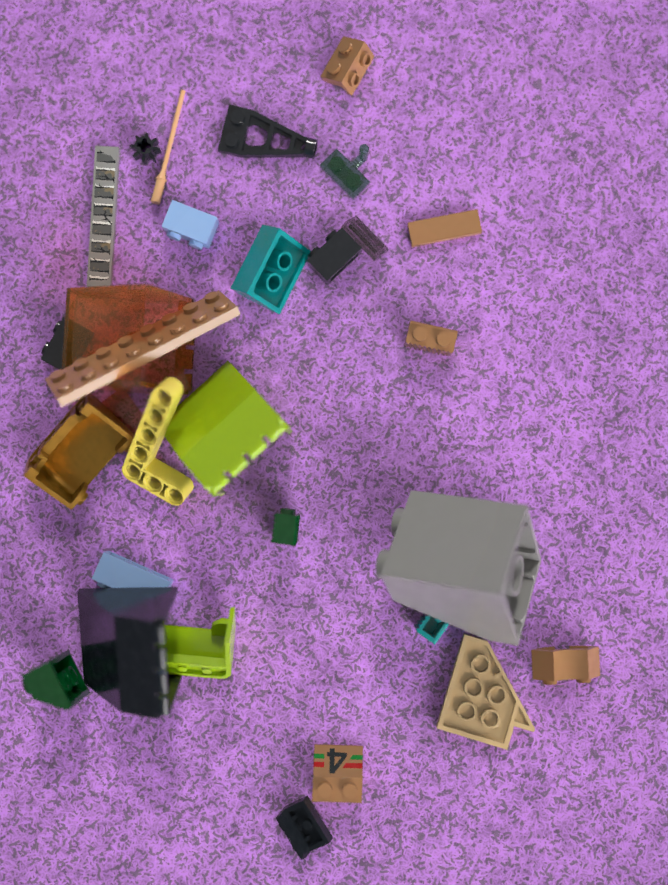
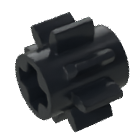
M148 133L142 137L136 135L135 144L130 145L133 151H137L133 154L134 159L139 160L142 158L144 165H147V161L151 160L156 163V154H162L160 148L156 147L159 144L158 139L153 138L151 140Z

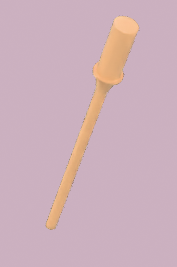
M185 90L180 91L162 168L159 175L155 177L156 182L151 202L159 205L161 203L165 182H167L166 168Z

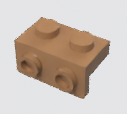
M343 36L320 77L323 81L340 86L347 94L353 95L370 66L374 54L365 41Z

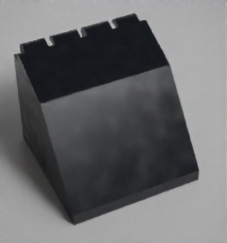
M178 587L79 588L77 591L84 684L120 712L153 719L171 715L182 681V675L167 674L166 670H163L167 668L166 648H159L156 645L166 643L165 624L162 623L167 621L178 593Z

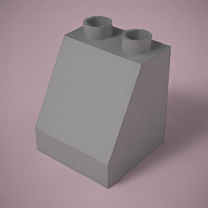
M411 490L405 508H397L393 514L391 531L394 539L390 550L382 549L376 561L377 578L384 581L392 600L489 641L518 646L541 563V556L528 505Z

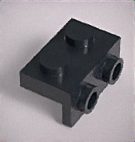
M308 795L286 805L276 817L281 830H283L293 850L301 860L305 859L312 850L330 843L333 839Z

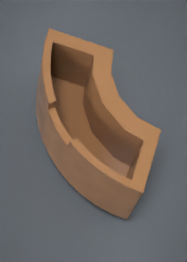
M553 646L531 650L532 676L535 680H542V684L554 685L557 684V681L576 679L578 683H590L591 679L600 676L599 646H569V649H555Z

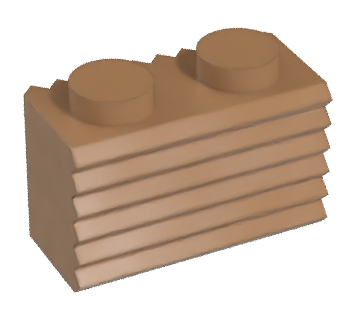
M410 320L404 346H409L410 349L414 347L415 350L418 348L419 351L423 349L424 352L428 351L429 353L432 351L433 354L437 352L438 355L442 354L443 356L446 354L449 357L454 352L458 331Z

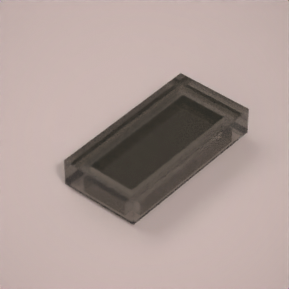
M357 216L345 221L341 226L373 261H376L388 252V248Z

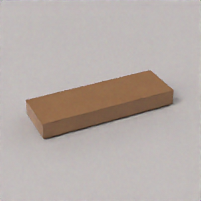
M478 209L407 223L411 247L482 233Z

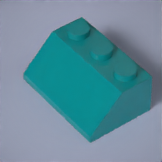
M262 224L231 289L280 315L311 251L280 228Z

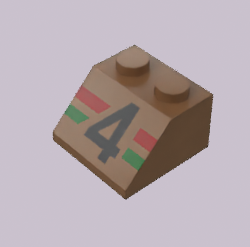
M314 744L312 801L362 803L363 746Z

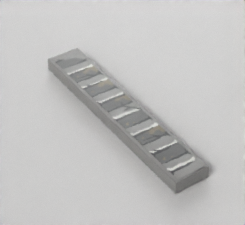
M95 146L87 271L88 288L112 289L120 164L119 147Z

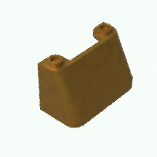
M88 393L78 400L31 454L26 462L23 476L72 510L77 504L81 505L88 497L86 491L89 483L117 452L120 454L123 451L126 453L129 451L135 434L94 395Z

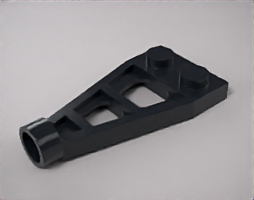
M229 105L218 152L240 158L307 157L314 159L318 140L304 137L254 110ZM256 125L267 132L265 144L250 146L246 143L250 126ZM274 134L288 137L291 140L289 148H272Z

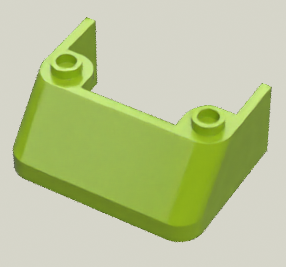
M230 607L228 619L220 618L214 621L211 629L165 625L166 643L156 645L159 648H166L167 668L163 670H166L167 674L215 679L230 677L236 630L235 607Z

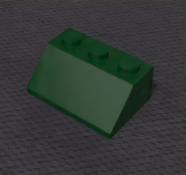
M69 649L41 663L21 676L23 679L22 686L25 692L31 695L33 700L64 710L73 708L90 693L87 685L84 684V679Z

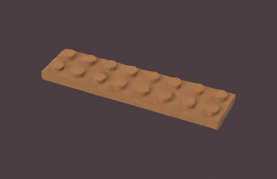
M219 290L210 292L204 298L186 304L183 309L175 313L166 314L161 320L153 324L144 325L139 331L131 335L121 337L118 342L108 347H101L94 354L86 358L77 359L69 367L52 372L49 377L45 378V381L60 406L63 407L241 314L238 306Z

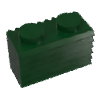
M280 508V512L274 515L275 519L273 521L275 524L272 525L274 527L272 530L273 534L271 535L273 537L272 543L292 546L297 544L300 514H295L296 509Z

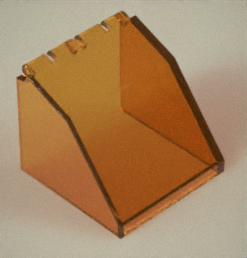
M149 284L67 288L62 370L72 365L77 359L86 358L94 354L99 348L108 347L118 342L121 337L139 331L144 325L153 324L161 320L164 315L183 309L186 304L193 302L194 299ZM195 339L96 390L152 394L153 390L164 379L173 377L178 379L183 385L182 395H188V391H192L193 374H185V369L193 370L194 350L186 349V346H195Z

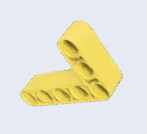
M168 377L153 390L123 463L122 473L125 478L171 505L179 506L192 492L194 484L188 476L155 458L183 394L181 382L176 378Z

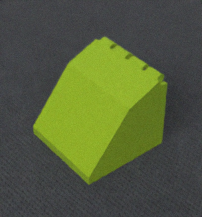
M227 361L177 406L166 431L165 438L202 486L215 497L223 496L226 493L222 489L230 481L224 475L226 471L235 477L249 464L243 457L244 454L247 453L252 459H255L268 447L262 439L265 435L273 442L285 430L288 434L293 431L236 368Z

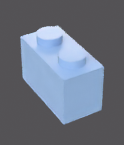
M172 200L162 228L167 232V237L176 241H180L181 238L189 241L188 244L202 250L203 247L210 248L219 226V220L213 215Z

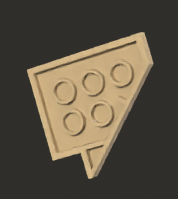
M463 633L436 728L507 750L514 726L534 732L535 728L489 642L485 639Z

